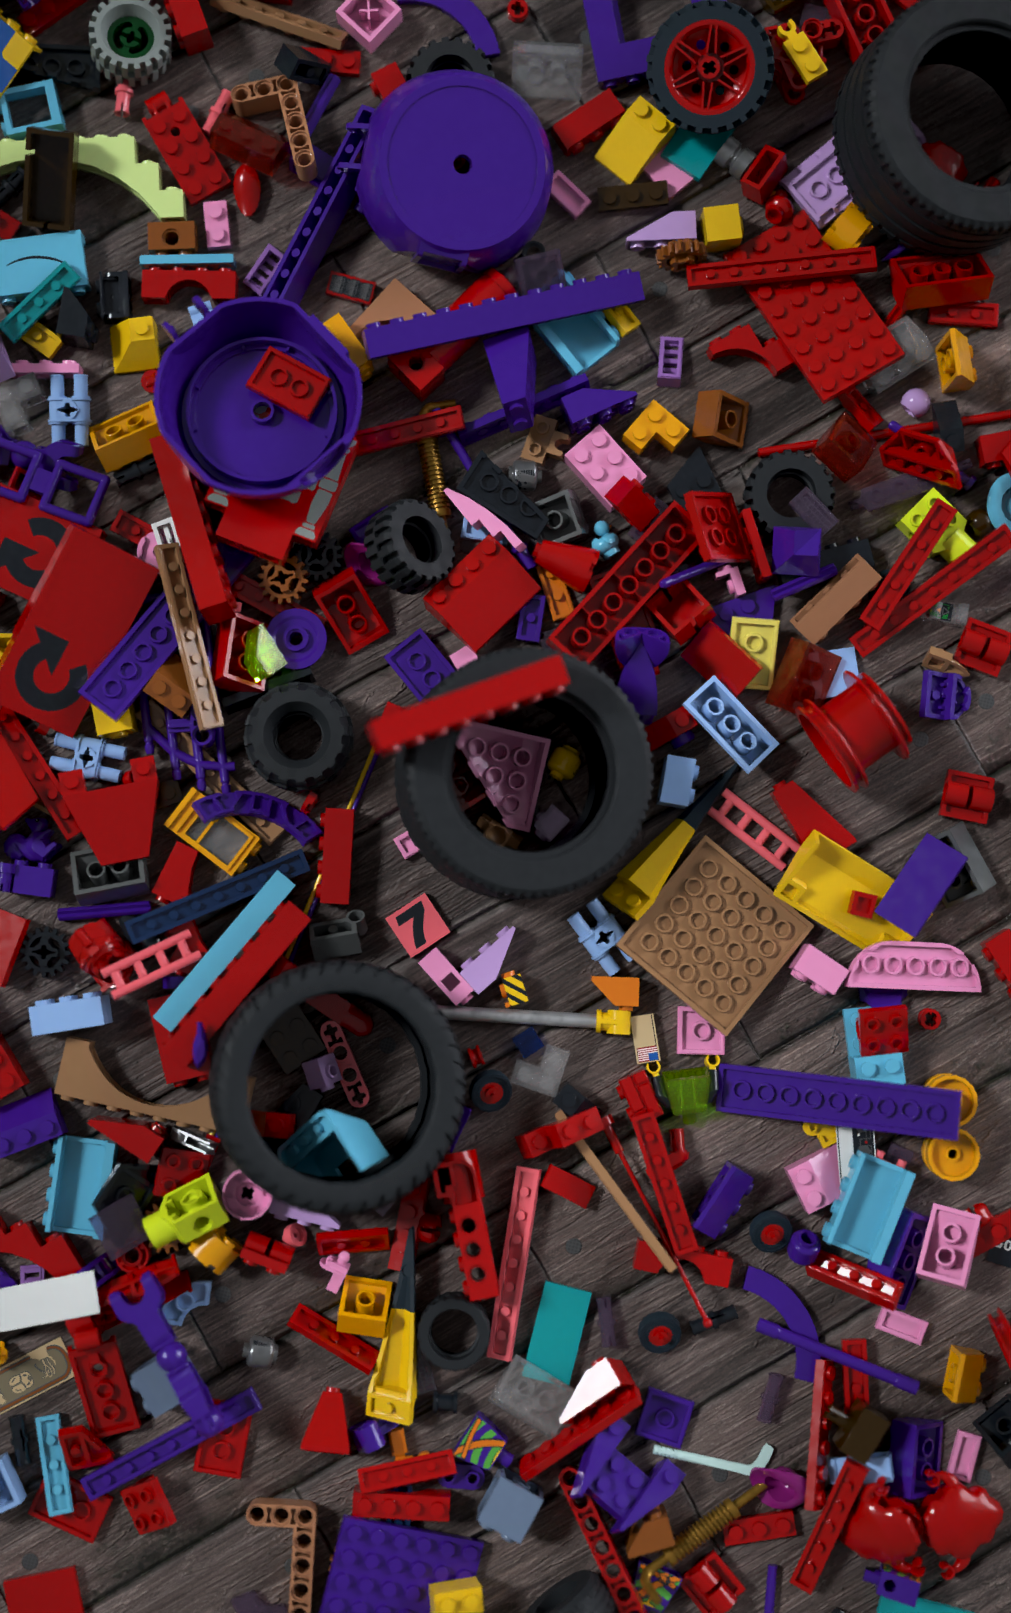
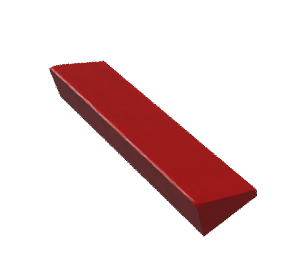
M821 1249L815 1262L805 1266L806 1274L809 1277L891 1311H895L904 1287V1283Z

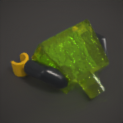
M709 1055L704 1058L705 1067L662 1071V1076L659 1075L661 1065L658 1061H656L658 1069L655 1072L649 1069V1064L647 1063V1071L653 1076L651 1082L656 1097L665 1108L672 1109L673 1115H682L684 1124L691 1125L696 1123V1113L707 1111V1105L713 1101L719 1091V1071L716 1070V1066L720 1063L718 1055H715L716 1062L714 1065L709 1063Z

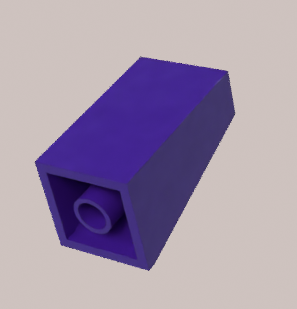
M526 326L483 340L511 433L523 431L534 426L537 359L529 328Z

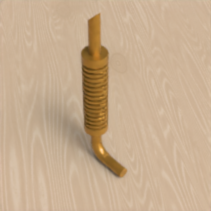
M451 399L427 403L421 408L419 415L430 413L438 407L445 409L456 406V401ZM437 437L418 441L417 446L420 452L419 456L424 475L423 478L425 479V488H427L429 508L437 511V515L445 520L446 523L444 524L448 529L446 519L452 515L449 508L450 505L448 504V496L444 492L446 483L444 481V473L442 472V463H440L441 456L438 449Z
M762 1483L755 1484L733 1502L729 1497L722 1501L723 1504H718L719 1507L715 1506V1510L711 1509L712 1513L707 1512L708 1516L703 1515L704 1519L699 1518L700 1522L695 1521L696 1525L691 1524L692 1528L689 1526L687 1527L688 1531L685 1529L683 1530L684 1534L681 1532L680 1537L677 1535V1539H674L675 1546L662 1549L663 1554L643 1569L640 1583L655 1605H659L662 1602V1597L651 1583V1577L655 1572L668 1562L674 1567L679 1563L678 1560L682 1561V1557L686 1558L685 1554L690 1555L689 1551L694 1552L693 1548L698 1549L697 1545L702 1546L701 1542L706 1543L705 1539L710 1540L709 1536L714 1537L713 1533L715 1535L718 1534L717 1530L719 1532L722 1531L721 1527L724 1529L726 1528L725 1524L728 1526L729 1521L733 1522V1518L734 1520L739 1518L741 1514L738 1510L768 1488L767 1485Z

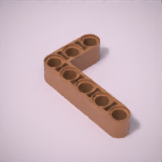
M279 75L235 86L231 90V99L236 114L241 117L282 109L299 179L305 182L314 180L318 175V169L297 81L289 80L285 75Z
M255 1498L250 1502L246 1512V1519L251 1525L294 1528L289 1613H295L294 1610L297 1608H302L306 1613H311L313 1607L318 1507L310 1500ZM260 1507L263 1509L264 1515L256 1516L252 1512V1508ZM283 1508L287 1510L288 1516L280 1517L277 1515L276 1510ZM309 1510L312 1513V1517L305 1519L301 1516L300 1511ZM306 1534L311 1538V1541L303 1543L300 1541L299 1536ZM299 1559H306L309 1562V1566L305 1568L300 1567L297 1561ZM305 1584L308 1590L300 1592L297 1590L296 1585Z

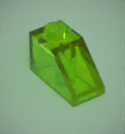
M263 623L249 630L246 637L244 664L256 683L288 664Z

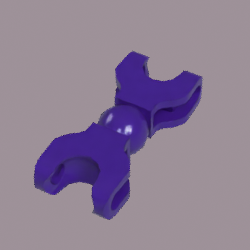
M0 424L1 438L43 453V459L39 468L53 472L55 464L59 459L78 457L84 453V446L82 444L66 439L51 443L47 447H36L29 441L18 442V440L11 438ZM0 447V466L13 464L15 467L19 466L28 470L31 458ZM63 471L56 489L70 492L78 489V480Z

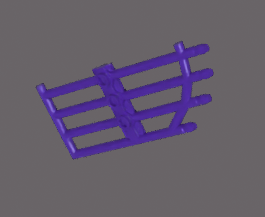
M161 593L147 594L143 604L151 603L152 605ZM137 613V615H136V617H135V619H134V621H133V623H132V625H131V628H132V627L136 624V622L139 620V615H138V613ZM204 618L201 621L202 635L211 670L214 653L211 625L209 626ZM215 686V690H216V694H217V698H218V702H219V706H220V710H221L220 696H219V688ZM143 691L139 695L146 754H154L153 741L155 740L170 755L174 781L181 780L180 761L195 767L199 792L206 791L205 770H214L220 773L222 793H230L229 771H236L235 762L227 761L224 728H216L215 741L218 762L203 760L202 748L195 744L193 740V756L178 749L177 733L168 732V720L175 719L174 712L164 706L168 740L152 725L148 698L150 695ZM199 733V735H198V741H199V742H201V735H200V733Z

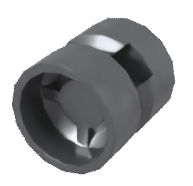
M730 136L719 149L713 161L724 169L729 167V173L740 181L757 155L748 148L742 149V143L733 136Z

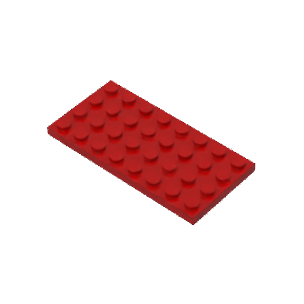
M803 209L792 215L789 220L780 222L724 255V260L731 261L828 251L832 249L822 240L823 236ZM850 274L742 285L823 404L903 359L905 356V352Z

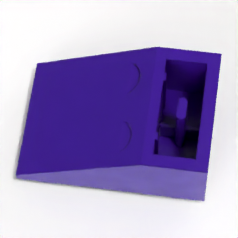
M582 388L561 398L560 411L570 433L577 432L579 435L590 430L591 425L596 423L603 425L612 419L611 417L618 413L622 416L633 410L632 407L635 406L638 394L636 391Z

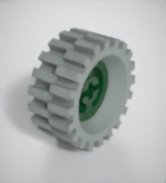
M108 0V5L102 1L98 5L99 12L94 10L91 15L92 21H89L90 51L93 62H96V68L100 73L105 70V77L109 80L113 76L116 77V84H122L123 79L128 80L130 87H135V81H140L141 86L148 84L147 78H151L153 82L157 80L158 71L164 74L167 70L166 64H170L172 28L171 23L168 24L167 14H162L161 7L157 3L152 7L151 0ZM119 36L121 49L117 48L114 44ZM141 38H144L147 42L144 50H142Z

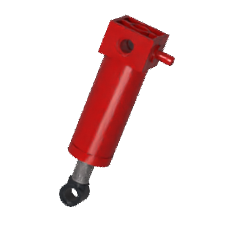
M530 241L525 244L522 253L516 258L517 260L503 274L490 267L449 306L450 311L458 310L461 304L472 302L473 306L481 305L484 299L495 297L496 301L505 300V295L517 293L514 287L522 280L520 267L528 263L530 274L541 269L545 262L546 252L544 246L537 241ZM534 252L540 257L536 260H531L528 254ZM481 337L388 356L389 370L423 402L445 381V372Z

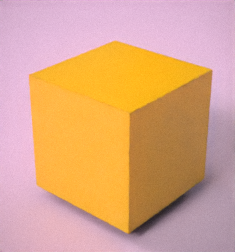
M738 203L703 207L700 224L704 245H706L707 253L734 250L739 247L744 229Z
M91 704L97 736L104 739H118L126 737L130 733L138 732L133 704L117 723Z

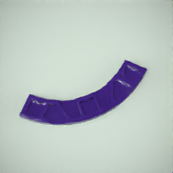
M397 0L398 5H430L440 9L441 12L450 16L464 28L471 42L475 44V50L481 48L485 53V59L500 56L498 43L489 22L470 0Z
M240 790L222 794L215 793L203 797L191 805L204 824L228 816L258 817L282 827L294 836L303 847L320 838L324 833L305 813L299 812L284 800L264 793Z
M748 1265L742 1289L762 1297L773 1305L785 1319L790 1331L819 1342L814 1323L807 1309L795 1293L772 1274ZM795 1346L794 1378L814 1383L816 1359H821V1356Z

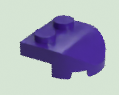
M924 670L919 717L940 721L955 720L964 711H967L971 703L970 687H966L962 680L963 677L957 673Z

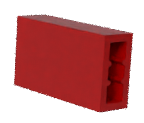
M171 995L147 1000L166 1084L173 1083L174 1087L188 1084L187 1079L197 1077V1081L209 1079L213 1055L210 1041L207 1042L208 1050L204 1064L198 1069L193 1058L187 1067L182 1069L161 1051L165 1047L162 1042L170 1031L153 1018L155 1013ZM194 1006L188 1013L192 1015L197 1008ZM177 1025L173 1032L176 1034L181 1027Z

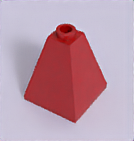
M326 1387V1391L322 1392L301 1442L300 1450L351 1456L343 1394L340 1393L341 1388Z

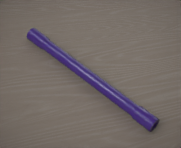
M761 1317L757 1322L756 1332L774 1339H780L892 1384L894 1387L915 1395L918 1391L920 1381L901 1373L892 1372L782 1328L780 1325Z

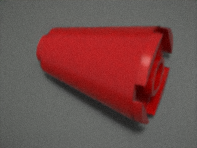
M542 540L541 544L537 542L532 552V556L535 557V563L581 594L585 591L591 579L594 564H597L600 551L595 548Z

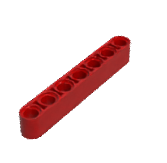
M575 1465L566 1466L559 1475L560 1485L619 1612L629 1613L637 1610L640 1613H647L596 1501L587 1493H584L583 1495L587 1497L588 1504L582 1507L576 1503L575 1498L572 1499L570 1497L574 1483L570 1484L565 1480V1473L572 1471L577 1475L579 1467ZM588 1517L596 1518L599 1524L598 1528H588L586 1519ZM599 1540H605L609 1544L607 1552L598 1550L596 1544ZM611 1563L617 1564L620 1568V1573L618 1575H611L607 1570V1566ZM620 1587H627L631 1591V1596L627 1599L620 1597L618 1589Z

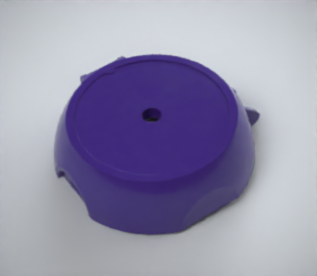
M459 69L425 73L406 81L394 89L373 111L368 124L346 123L345 129L353 134L365 133L366 137L360 164L339 162L337 169L347 173H358L356 189L364 215L378 238L393 253L411 257L410 262L457 274H460L463 270L480 274L490 267L495 269L515 257L525 244L531 241L540 228L549 202L554 174L550 143L543 125L530 105L503 82L484 74ZM457 158L466 159L470 165L468 173H458L453 166L454 160Z
M195 295L192 298V302L195 304V308L203 315V318L185 334L179 337L175 328L165 321L161 324V327L173 342L165 351L159 364L154 387L156 419L165 441L183 464L201 482L229 496L251 500H270L296 494L314 485L324 478L344 457L358 429L362 409V383L358 367L349 359V351L314 314L309 317L297 303L272 297H246L223 302L212 311H209L202 299ZM269 346L332 379L328 391L309 422L246 388L247 381ZM260 406H267L271 409L270 415L265 419L257 418L254 415V411Z

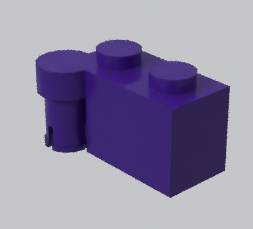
M14 860V864L0 862V891L55 898L59 870L52 869L53 864L38 862V867L28 866L29 861Z

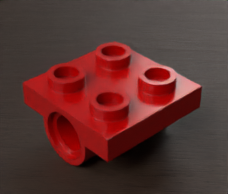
M969 617L952 659L964 667L997 678L1011 649V632Z
M947 769L938 816L986 825L988 814L992 810L995 799V790H993L995 778Z
M906 1004L858 1009L856 1033L861 1056L909 1052L908 1008Z
M162 1146L153 1195L164 1197L165 1194L206 1174L210 1155L186 1147L173 1146L172 1148Z
M251 1230L239 1257L243 1258V1262L250 1266L257 1267L259 1264L267 1267L266 1271L278 1276L280 1273L285 1274L291 1264L296 1248L275 1240L272 1249H269L268 1246L271 1238Z
M154 1474L146 1476L119 1491L139 1535L171 1526L177 1521L157 1476L155 1477Z
M714 1549L681 1576V1588L702 1613H726L736 1603L737 1597L746 1590L742 1582Z

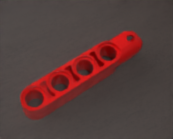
M280 956L276 965L268 973V976L273 978L299 966ZM325 994L305 1000L306 1003L357 1036H366L373 1029L372 1017L352 1002L349 1003L340 994Z

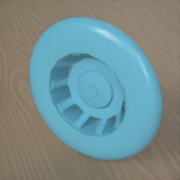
M1009 473L1000 476L989 490L987 512L995 529L1005 523L1011 531V477Z

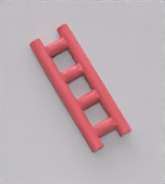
M726 788L721 794L726 801L719 810L712 806L707 814L778 870L782 871L787 864L781 859L789 849L796 853L801 845ZM733 806H736L745 813L737 825L726 817ZM752 820L764 828L756 839L744 831ZM771 834L782 842L774 854L763 846Z
M189 929L101 969L102 977L111 976L117 989L110 992L114 1000L119 999L201 960L202 956L199 950L191 953L185 941L192 937ZM177 944L182 958L169 963L164 950ZM155 955L161 968L148 974L142 960ZM133 965L139 978L125 984L120 971Z

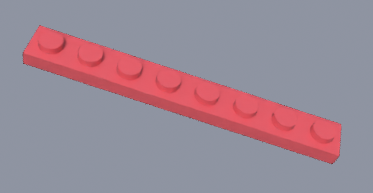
M521 1165L516 1167L498 1280L500 1295L496 1296L490 1342L486 1356L489 1358L507 1362L512 1361L542 1173L541 1169Z

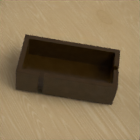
M35 126L26 127L25 150L35 149V153L25 155L22 225L39 228L48 226V229L71 231L74 229L79 132Z

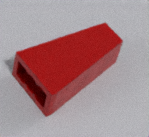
M784 779L772 786L775 791L771 792L770 796L800 845H802L814 829L844 848L857 842L850 832L793 780L786 783Z

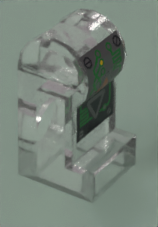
M939 601L922 614L921 620L962 629L967 623L970 604Z

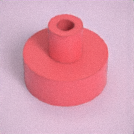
M297 1222L287 1225L283 1231L282 1241L295 1248L303 1246L307 1241L305 1227Z

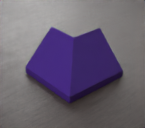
M774 526L771 573L819 576L822 528Z

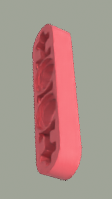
M333 1020L326 1021L321 1026L320 1033L328 1053H334L337 1046H343L347 1050L345 1059L339 1060L335 1057L342 1076L340 1082L352 1106L356 1108L364 1107L370 1100V1093L342 1026ZM329 1024L338 1029L335 1032L336 1039L340 1037L343 1039V1042H338L332 1047L329 1045V1042H333L332 1036L325 1034ZM353 1068L356 1071L357 1076L354 1081L349 1082L344 1079L343 1072L345 1069ZM358 1081L361 1082L362 1085L357 1086L360 1093H365L366 1095L363 1098V1103L353 1100V1097L356 1095L355 1090L352 1088L349 1091L347 1086H352Z

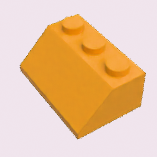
M152 400L89 428L94 450L106 473L117 471L124 465L133 461H139L146 455L153 453L149 439L162 435Z

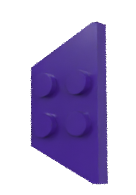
M776 585L713 606L712 608L716 616L712 621L730 636L732 616L773 619L775 601L770 591L776 588Z

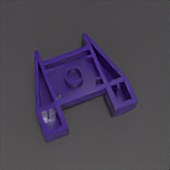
M622 1418L587 1441L570 1495L574 1499L587 1493L617 1520L610 1530L612 1534L624 1531L670 1497L686 1476L669 1459L658 1461L647 1476L620 1453L616 1447L631 1427Z

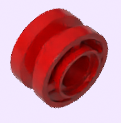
M139 1236L127 1238L121 1249L117 1248L115 1252V1260L119 1268L130 1273L145 1267L152 1257V1249L148 1247L149 1242L147 1240L143 1241L142 1237ZM129 1249L138 1251V1260H133L129 1257Z

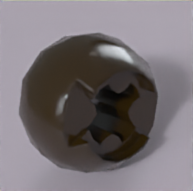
M984 509L973 510L966 517V528L976 538H983L994 529Z

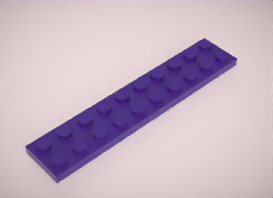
M218 541L217 547L225 562L223 567L225 573L229 576L232 586L256 556ZM185 565L184 567L190 591L192 594L198 622L200 624L204 617L198 608V604L193 591L188 570ZM165 591L158 596L78 691L79 695L116 723L143 692V689L159 667L168 661L179 649Z
M719 1063V1091L717 1092L716 1111L957 1141L962 1090Z

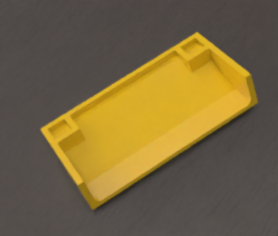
M814 829L799 847L774 890L773 895L861 949L881 941H911L913 939L912 936L875 912L872 919L847 913L852 890L878 896L875 905L876 909L895 879Z

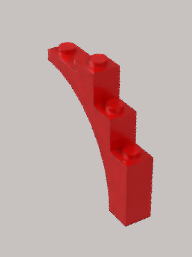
M180 841L176 842L151 891L157 895L155 899L169 904L170 901L174 902L192 894L194 872L201 855L198 850ZM195 919L165 931L164 935L169 938L189 929L192 937L185 941L191 953L199 950L203 958L210 950L203 941ZM178 946L169 963L182 958ZM200 960L180 970H177L174 973L185 977L186 974H189L194 969V967L200 962ZM225 969L220 976L223 978L229 971Z
M0 1215V1252L11 1253L28 1259L44 1268L54 1278L75 1274L86 1266L67 1233L59 1235L58 1232H55L45 1238L47 1242L45 1244L32 1220L26 1223L23 1220L18 1221L9 1227L11 1229L10 1232Z

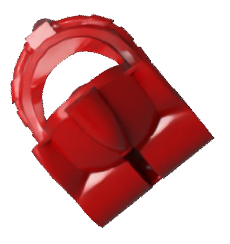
M104 917L96 923H88L78 928L68 943L80 968L94 978L102 987L101 992L106 993L109 988H116V985L111 976L103 978L100 970L137 953V950L129 942L122 940ZM133 965L120 972L125 984L132 982L129 978L134 970Z

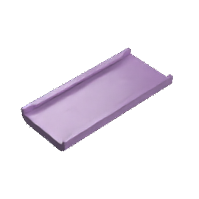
M911 120L919 144L926 143L924 134ZM834 137L779 182L780 187L783 186L797 204L804 209L819 231L840 215L853 199L851 194L848 195V188L846 185H843L842 181L844 179L838 172L840 168L836 165L837 156H834L835 146L832 144Z

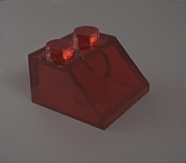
M844 411L818 439L811 452L843 483H846L863 470L878 442Z

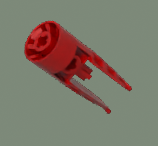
M172 1254L169 1259L153 1263L115 1278L106 1285L97 1288L100 1313L64 1320L67 1329L73 1338L75 1332L99 1327L101 1334H103L104 1331L123 1323L111 1306L109 1295L114 1291H120L124 1293L130 1302L140 1303L145 1294L141 1283V1276L146 1271L153 1272L164 1288L165 1300L163 1305L187 1290L192 1292L193 1289L188 1270L180 1272L176 1255Z

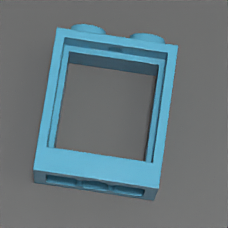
M53 79L7 88L0 98V114H3L4 122H1V127L5 137L8 136L15 141L24 140L26 138V127L31 126L67 131L58 90ZM46 94L52 120L14 128L8 102Z

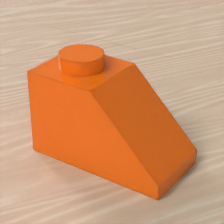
M591 976L593 984L614 1006H619V1010L633 1011V1006L639 1007L640 978Z

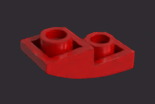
M552 1164L549 1165L540 1184L541 1187L586 1209L596 1188Z

